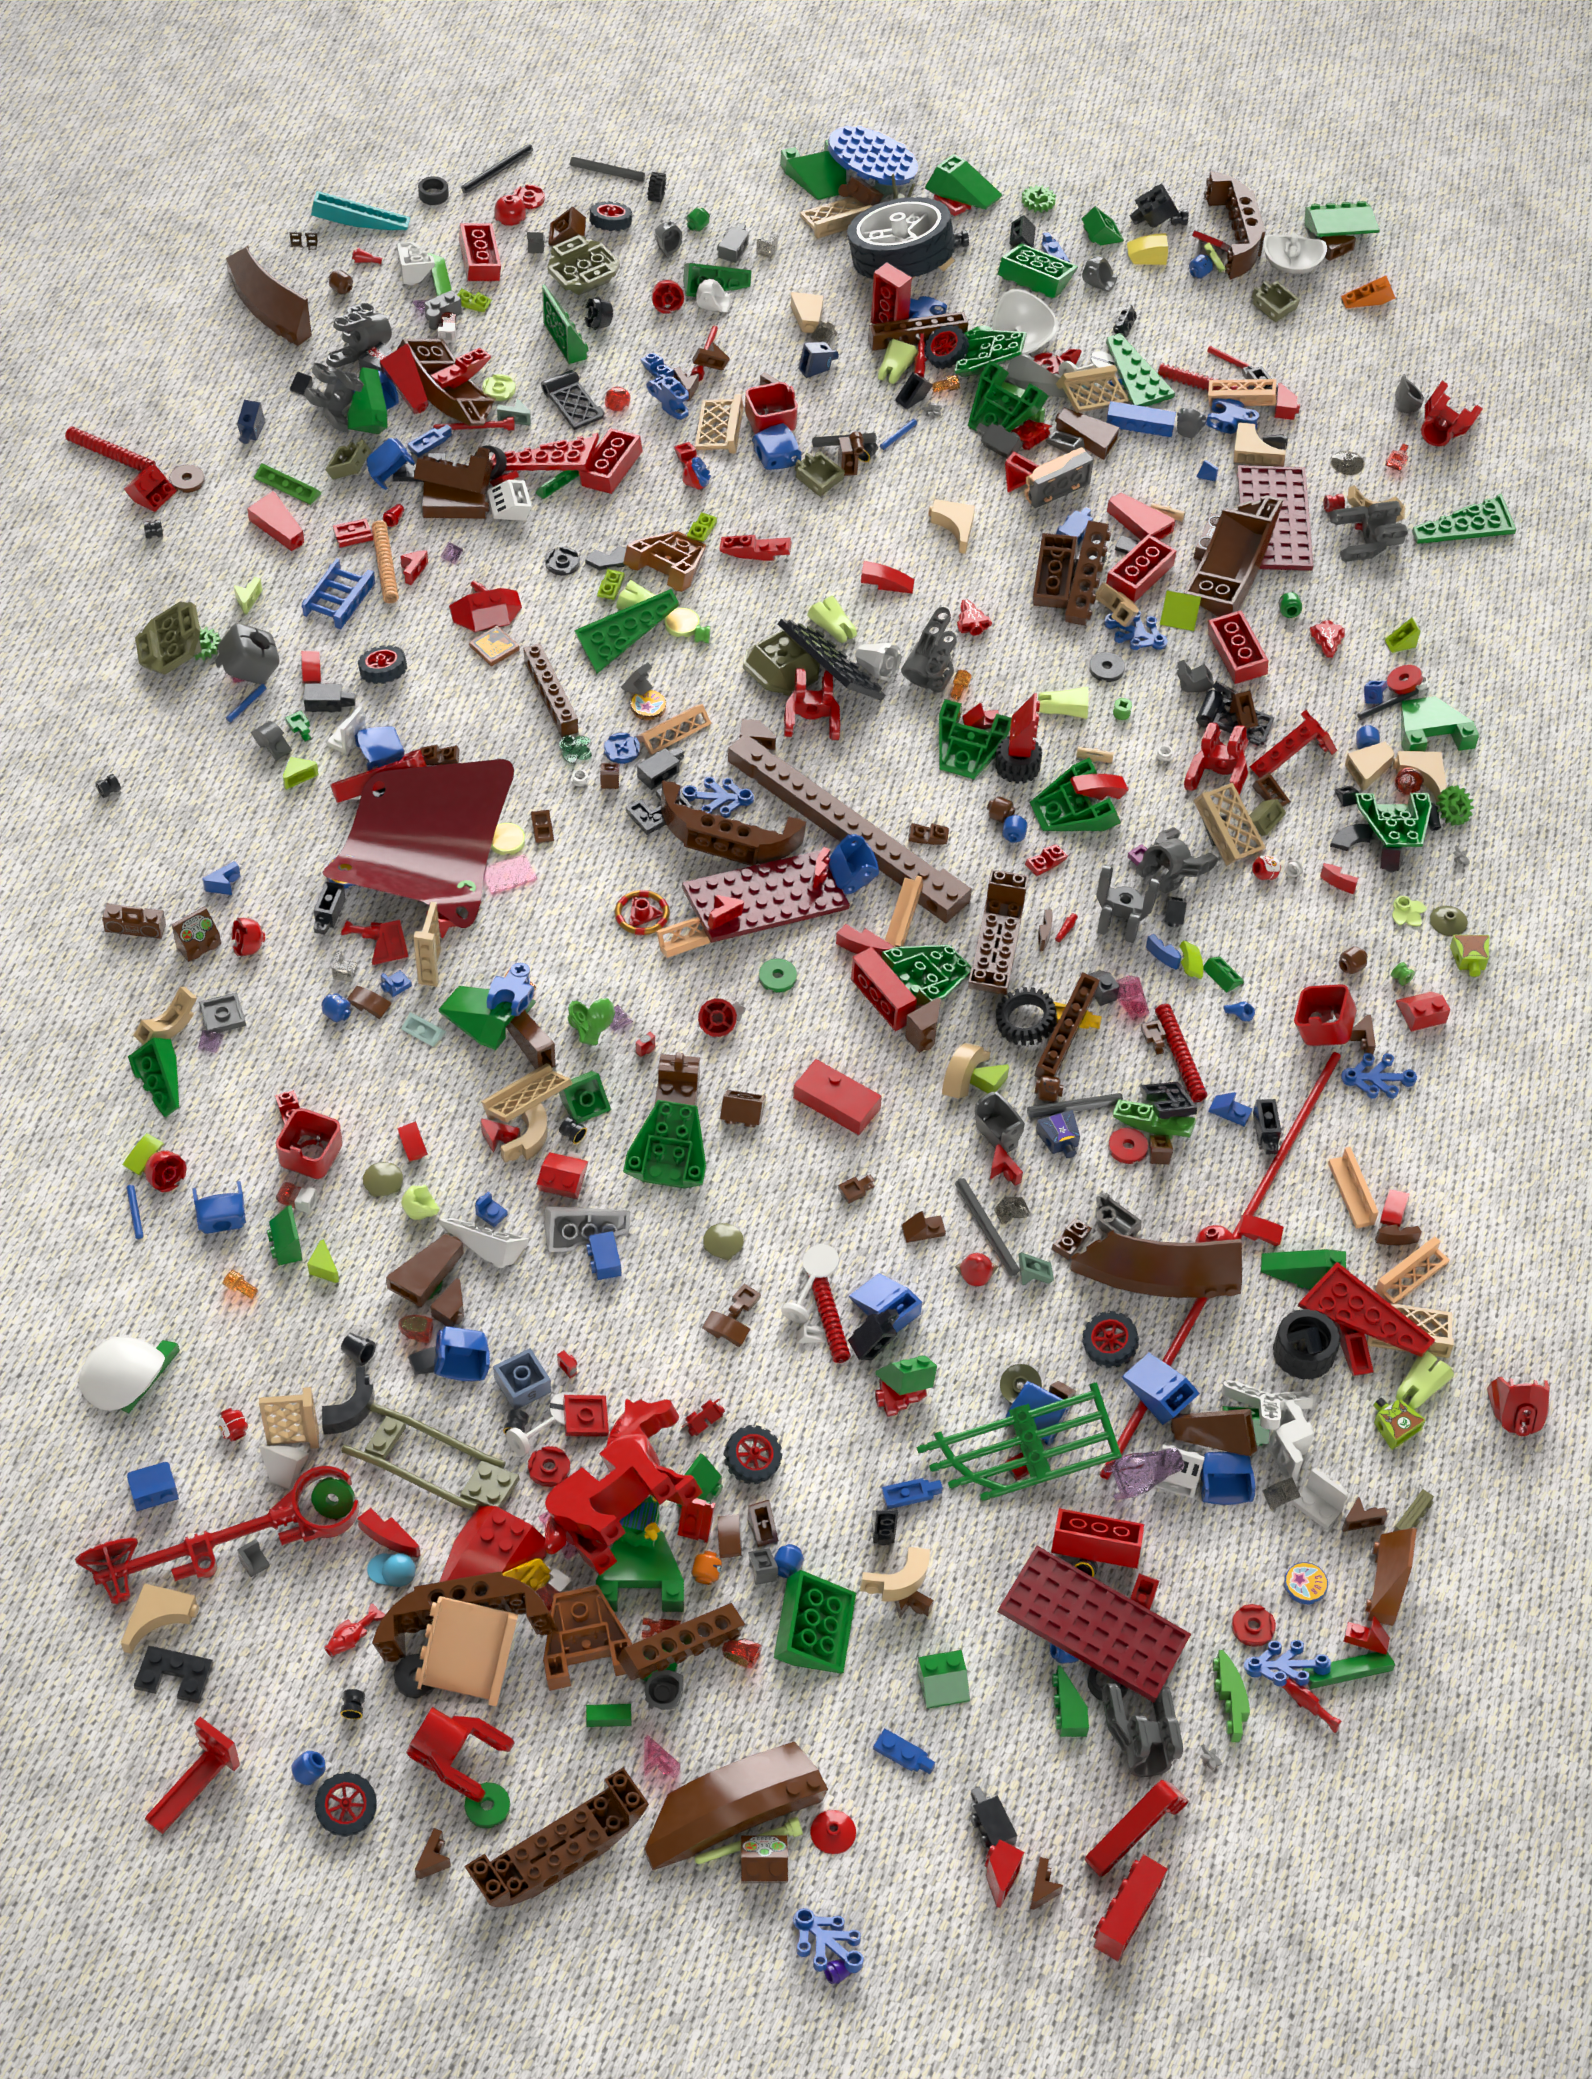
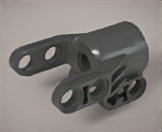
M361 303L349 307L346 315L335 318L333 324L336 330L342 331L341 338L344 342L349 343V346L330 352L327 355L326 364L337 368L353 363L380 341L383 344L389 342L392 330L388 319L383 314L376 313L374 307L369 303Z
M314 363L312 373L319 381L326 383L327 387L325 393L321 392L318 388H306L304 396L311 404L323 407L325 418L335 429L347 432L348 420L341 413L342 409L351 403L354 391H362L364 384L354 373Z
M1398 501L1372 504L1369 507H1352L1330 512V522L1335 525L1361 522L1363 526V536L1366 544L1348 546L1346 549H1343L1340 552L1341 560L1349 562L1371 559L1384 551L1387 546L1403 544L1408 530L1406 525L1396 523V518L1400 516L1402 510Z
M939 607L935 610L919 641L901 668V673L911 683L923 688H929L936 693L942 692L946 688L954 674L950 653L955 647L957 639L954 632L945 631L951 620L950 611L946 607ZM941 613H946L947 617L945 619H939L938 615ZM933 627L939 628L937 633L932 634L929 632ZM947 636H952L953 640L951 642H945L944 638ZM940 680L942 684L939 687H935L933 682Z
M1175 827L1158 833L1153 846L1145 851L1143 859L1135 871L1141 877L1146 878L1155 874L1161 866L1167 868L1169 871L1166 875L1161 876L1162 880L1159 884V890L1164 893L1177 889L1183 883L1185 877H1197L1209 872L1218 862V857L1212 853H1207L1197 858L1192 857L1188 846L1178 839L1181 832Z
M1104 864L1096 895L1102 908L1097 933L1105 935L1108 927H1110L1112 915L1129 919L1125 940L1134 943L1140 921L1152 912L1160 880L1150 879L1145 897L1132 887L1121 886L1112 888L1110 884L1113 868Z
M1104 1684L1102 1700L1107 1727L1121 1750L1126 1751L1131 1774L1136 1777H1152L1167 1772L1172 1766V1761L1180 1759L1183 1754V1742L1170 1688L1163 1686L1153 1703L1157 1722L1148 1721L1146 1716L1133 1715L1130 1721H1126L1121 1689L1116 1684Z

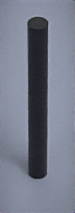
M1415 687L1414 691L1400 694L1357 714V717L1360 720L1419 694V690Z

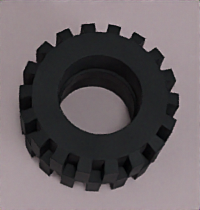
M1010 736L1007 739L1001 740L997 747L995 769H997L998 775H1001L1003 779L1007 778L1008 782L1015 781L1017 784L1020 781L1027 783V780L1032 781L1034 777H1037L1042 761V748L1038 746L1039 743L1036 741L1035 750H1031L1030 757L1008 755Z

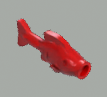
M924 334L920 335L918 353L914 358V373L922 377L925 374V362L927 360L924 355Z
M346 921L345 926L341 930V935L357 933L362 934V938H370L377 941L380 924L382 923L371 922L370 926L362 927L354 926L350 921Z
M372 1603L368 1609L369 1614L359 1622L351 1623L347 1619L339 1624L328 1644L324 1647L326 1653L330 1657H334L336 1654L356 1647L355 1644L360 1638L367 1635V1630L364 1628L373 1621H381L385 1613L378 1610Z
M1289 1677L1286 1685L1282 1686V1688L1296 1701L1300 1708L1304 1707L1314 1716L1318 1715L1336 1733L1342 1721L1333 1717L1319 1704L1320 1700L1304 1686L1298 1685L1295 1680Z

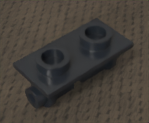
M1132 304L1129 309L1121 311L1118 321L1113 327L1115 334L1123 333L1125 338H1127L1137 319V314Z

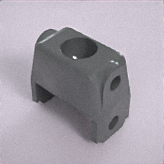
M997 1091L990 1092L980 1098L975 1104L974 1111L977 1129L995 1149L996 1145L1000 1144L1007 1153L1012 1151L1018 1145L1019 1139L1024 1132V1121L1010 1103Z

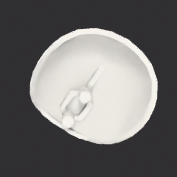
M1296 233L1277 236L1269 234L1264 237L1265 256L1271 266L1289 274L1308 273L1314 270L1322 262L1327 251L1326 243L1323 240L1309 239L1298 236Z
M1019 289L1009 290L1004 293L998 302L992 323V330L1026 332L1023 354H1029L1042 347L1055 335L1058 328L1057 319L1053 311L1035 295Z
M129 1336L112 1337L103 1341L88 1354L79 1376L80 1390L84 1398L98 1409L107 1411L121 1409L132 1403L151 1385L160 1372L165 1357L159 1350L140 1339Z

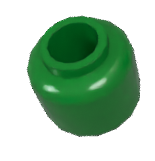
M696 207L686 216V225L691 231L696 230L700 232L710 223V215L704 208Z
M1294 592L1283 594L1278 601L1280 612L1286 618L1297 617L1303 609L1301 598Z

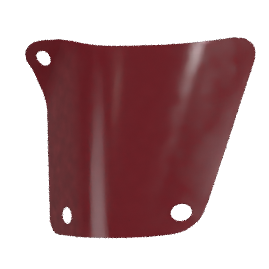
M494 759L389 770L375 774L366 782L363 788L356 816L344 847L339 855L323 870V875L329 879L419 900L428 905L431 902H437V911L447 917L455 926L459 928L470 927L477 917L481 904L485 867L497 824L514 778L513 764L506 759ZM377 781H382L386 787L385 793L381 797L374 796L372 791L373 785ZM349 864L352 866V869L343 871L338 869V866ZM462 881H472L476 886V890L474 892L469 890L472 887L467 885L461 888L457 886ZM462 906L467 909L468 916L466 919L458 917L456 914L458 907Z

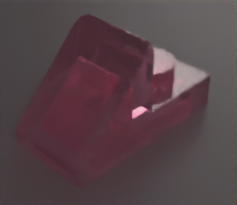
M647 1735L644 1738L645 1776L658 1764L659 1770L664 1775H670L675 1779L680 1774V1763Z

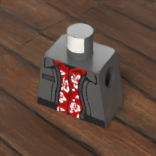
M380 341L358 358L360 370L362 367L384 373L379 361L393 352Z

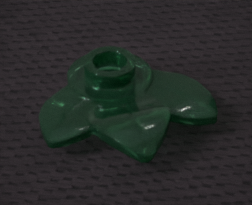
M566 735L561 738L559 747L563 751L562 756L567 762L574 764L577 759L587 760L592 757V753L587 747L591 742L590 738L582 735L577 737Z

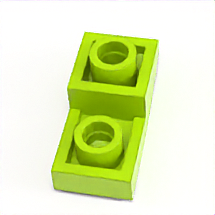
M463 288L457 294L461 299L462 307L479 312H485L492 299L479 292L473 295Z
M701 512L697 521L693 522L687 537L704 542L716 525L717 517Z
M607 569L605 578L601 581L597 597L615 600L625 577L624 572Z
M1183 940L1179 947L1184 956L1181 961L1184 972L1190 977L1195 976L1202 979L1203 960L1200 950L1197 946Z
M146 1133L132 1149L122 1165L141 1176L148 1158L160 1151L164 1143Z

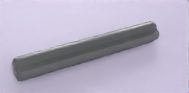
M876 433L862 434L863 444L876 443ZM850 435L813 437L812 446H839V438L849 437Z

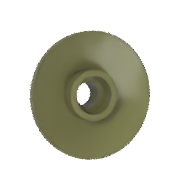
M1440 906L1434 909L1430 915L1432 927L1440 934L1446 936L1459 935L1467 928L1468 921L1466 915L1456 907Z
M1026 1364L1010 1366L1003 1372L1000 1379V1390L1003 1397L1008 1402L1013 1403L1021 1391L1017 1388V1384L1023 1383L1025 1385L1027 1381L1042 1388L1039 1373L1033 1367Z

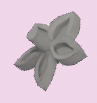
M930 402L929 407H923L922 410L928 411V417L933 414L941 416L940 410L942 406Z
M1456 845V851L1453 854L1457 857L1454 860L1460 864H1470L1469 859L1466 857V852H1461Z
M736 1001L733 1007L737 1014V1021H740L746 1008Z
M1205 1744L1201 1745L1204 1754L1200 1758L1203 1759L1202 1762L1204 1764H1207L1211 1770L1222 1765L1221 1760L1216 1756L1215 1748L1209 1751Z

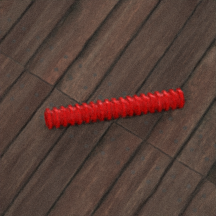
M1165 363L1160 364L1158 374L1163 376L1164 379H1173L1174 382H1182V384L1192 385L1194 388L1196 386L1197 389H1206L1207 392L1209 391V380H1214L1213 377H1204L1203 374H1194L1193 371H1184L1183 368H1175V366L1165 365ZM1213 386V390H1220L1222 388L1221 386ZM1231 386L1229 389L1236 390L1239 387Z
M73 426L69 427L65 433L67 441H71L76 445L97 452L102 456H106L142 472L145 468L153 464L156 465L154 460L128 451V449L119 447L114 443L88 434V432Z
M1161 1004L1155 1009V1014L1166 1033L1167 1043L1171 1048L1170 1050L1173 1053L1172 1055L1179 1072H1181L1180 1074L1183 1077L1182 1079L1185 1082L1184 1084L1187 1087L1186 1089L1193 1102H1201L1207 1098V1091L1193 1062L1194 1060L1183 1038L1184 1036L1171 1005Z
M815 1277L811 1288L815 1296L821 1322L823 1323L826 1339L828 1340L827 1343L831 1351L832 1360L835 1363L846 1362L850 1359L851 1354L844 1331L842 1330L843 1327L836 1304L834 1303L835 1300L828 1277Z

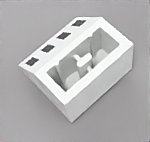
M507 480L487 490L486 493L493 519L526 521L532 506L525 481Z
M1163 1445L1152 1487L1194 1498L1205 1457L1196 1452H1187L1175 1446Z

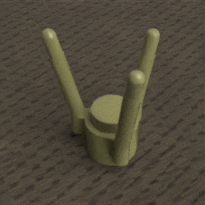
M892 173L893 200L911 197L915 183L912 184L907 197H905L904 194L898 193L895 174Z

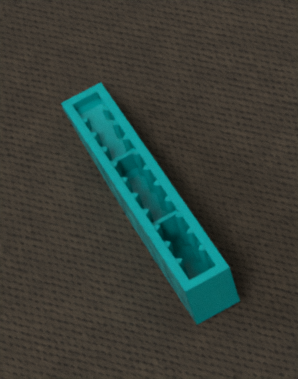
M316 191L311 216L335 223L378 230H407L411 218L321 191Z

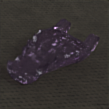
M1173 1447L1162 1451L1128 1454L1104 1466L1103 1469L1105 1473L1112 1471L1119 1492L1113 1496L1115 1501L1147 1493L1168 1476L1183 1470L1184 1461L1180 1451Z

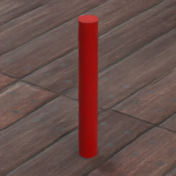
M1209 346L1207 352L1243 369L1250 366L1212 346Z

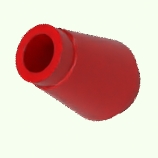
M396 504L384 512L382 520L386 522L388 527L398 524L405 510L401 504Z

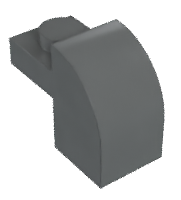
M1185 660L1177 662V675L1183 691L1187 693L1205 692L1213 688V675L1205 664L1191 669Z
M272 721L264 723L251 732L261 748L266 746L275 761L292 751L283 737L284 732Z

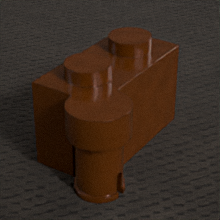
M852 177L848 184H842L839 187L840 196L854 197L865 206L879 204L884 194L859 177Z
M859 431L852 432L849 437L839 438L838 466L845 471L844 476L857 475L858 458L864 452L863 435Z

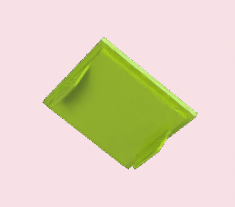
M1167 590L1160 625L1194 631L1201 597Z

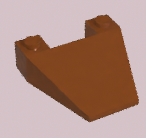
M679 531L638 539L627 545L623 564L637 571L647 565L668 575L667 585L675 591L683 592L691 586L707 545L688 538L687 535Z
M1416 1528L1381 1534L1379 1541L1374 1542L1372 1554L1376 1555L1375 1563H1377L1373 1594L1371 1599H1367L1364 1612H1368L1367 1621H1372L1373 1616H1375L1381 1624L1394 1625L1412 1569Z
M594 1585L554 1594L551 1616L558 1627V1631L547 1635L543 1657L549 1691L572 1686L568 1669L569 1665L610 1656L612 1657L615 1676L625 1675L626 1672L617 1658L624 1647L632 1645V1641L599 1586Z

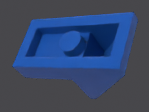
M236 861L203 877L204 890L211 893L232 895L230 882H234L241 877L239 865Z
M1236 1092L1216 1095L1208 1112L1245 1127L1253 1108L1236 1102Z

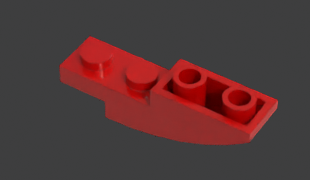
M479 347L456 358L454 365L432 374L431 378L442 389L447 386L454 389L480 371L491 359V355Z
M756 535L721 537L720 552L737 558L774 561L775 556L790 555L792 541L791 537L756 539Z

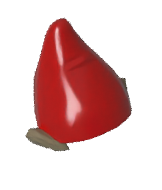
M978 1252L969 1254L962 1263L955 1266L963 1279L969 1285L976 1287L985 1285L999 1267L992 1263L985 1254Z

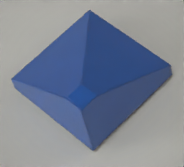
M1204 460L1196 477L1216 481L1219 468Z

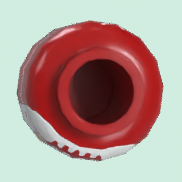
M1259 856L1252 865L1254 875L1260 880H1274L1278 877L1281 870L1280 863L1274 856Z
M228 1408L220 1413L221 1417L217 1420V1426L224 1439L236 1441L247 1434L246 1431L249 1425L240 1410Z

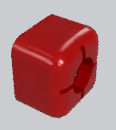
M776 382L751 387L746 390L745 414L754 434L782 423L791 432L795 430L797 426L798 404L795 400L793 386L789 387L785 382Z
M1343 984L1309 986L1301 991L1294 1023L1306 1045H1343L1350 1040L1357 1008L1348 987ZM1318 1012L1322 1017H1311V1014ZM1334 1015L1336 1019H1338L1337 1021L1332 1023H1325L1329 1020H1332Z
M305 1108L294 1110L275 1142L279 1164L285 1169L313 1179L323 1178L328 1173L342 1148L343 1140L339 1121ZM305 1135L316 1138L315 1140H306L300 1145L297 1144L299 1139ZM322 1141L328 1142V1145L325 1148V1150L323 1144L321 1143ZM319 1142V1146L324 1150L319 1158L312 1159L303 1156L301 1149L307 1145H316Z

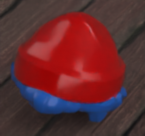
M695 457L689 460L682 472L683 483L698 490L705 488L711 478V475H709L710 471L707 470L706 464L701 458Z

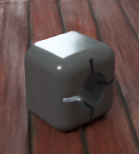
M234 624L217 645L219 655L215 660L217 668L223 665V669L228 675L259 685L265 684L280 663L272 634L248 625Z

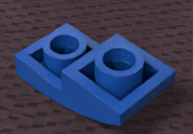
M649 353L640 359L643 366L655 378L660 374H663L665 377L674 376V370L666 366L663 358L656 353Z
M1155 934L1149 935L1146 943L1147 950L1165 965L1175 970L1179 969L1181 961L1180 952L1175 950L1171 944L1164 947L1162 940L1158 939Z

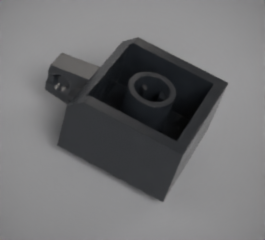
M1161 183L1135 200L1139 208L1129 216L1134 225L1146 220L1150 227H1157L1179 213Z

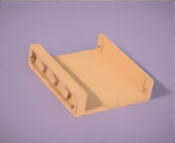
M439 1596L437 1603L433 1602L430 1616H434L432 1625H427L425 1637L429 1638L427 1646L422 1647L420 1659L424 1661L422 1668H417L415 1681H419L417 1689H421L422 1685L489 1699L488 1705L497 1707L518 1614Z

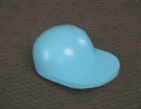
M382 1553L370 1560L367 1572L370 1579L378 1584L402 1587L408 1585L414 1579L416 1567L414 1561L404 1553H397L395 1555Z

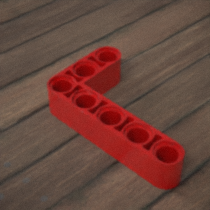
M418 749L405 754L400 761L330 784L336 803L361 796L366 782L379 772L426 767V763L421 750ZM377 781L373 785L372 791L385 788V784L382 781Z
M1165 1780L1159 1781L1086 1855L1084 1861L1099 1877H1103L1167 1812L1173 1815L1178 1814L1188 1804L1189 1800L1174 1784Z

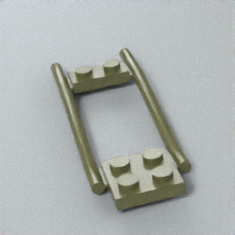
M375 1403L371 1404L370 1411L386 1416V1418L365 1447V1451L363 1452L348 1445L342 1447V1453L381 1467L457 1506L473 1512L477 1511L478 1505L497 1506L502 1509L520 1480L518 1474L504 1469L505 1461L487 1455L410 1416ZM406 1425L481 1461L461 1491L460 1497L385 1460L406 1429Z

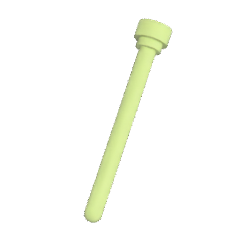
M798 1817L788 1819V1822L784 1823L785 1826L758 1835H788V1837H797L803 1835ZM741 1841L699 1854L695 1857V1862L702 1864L741 1851Z

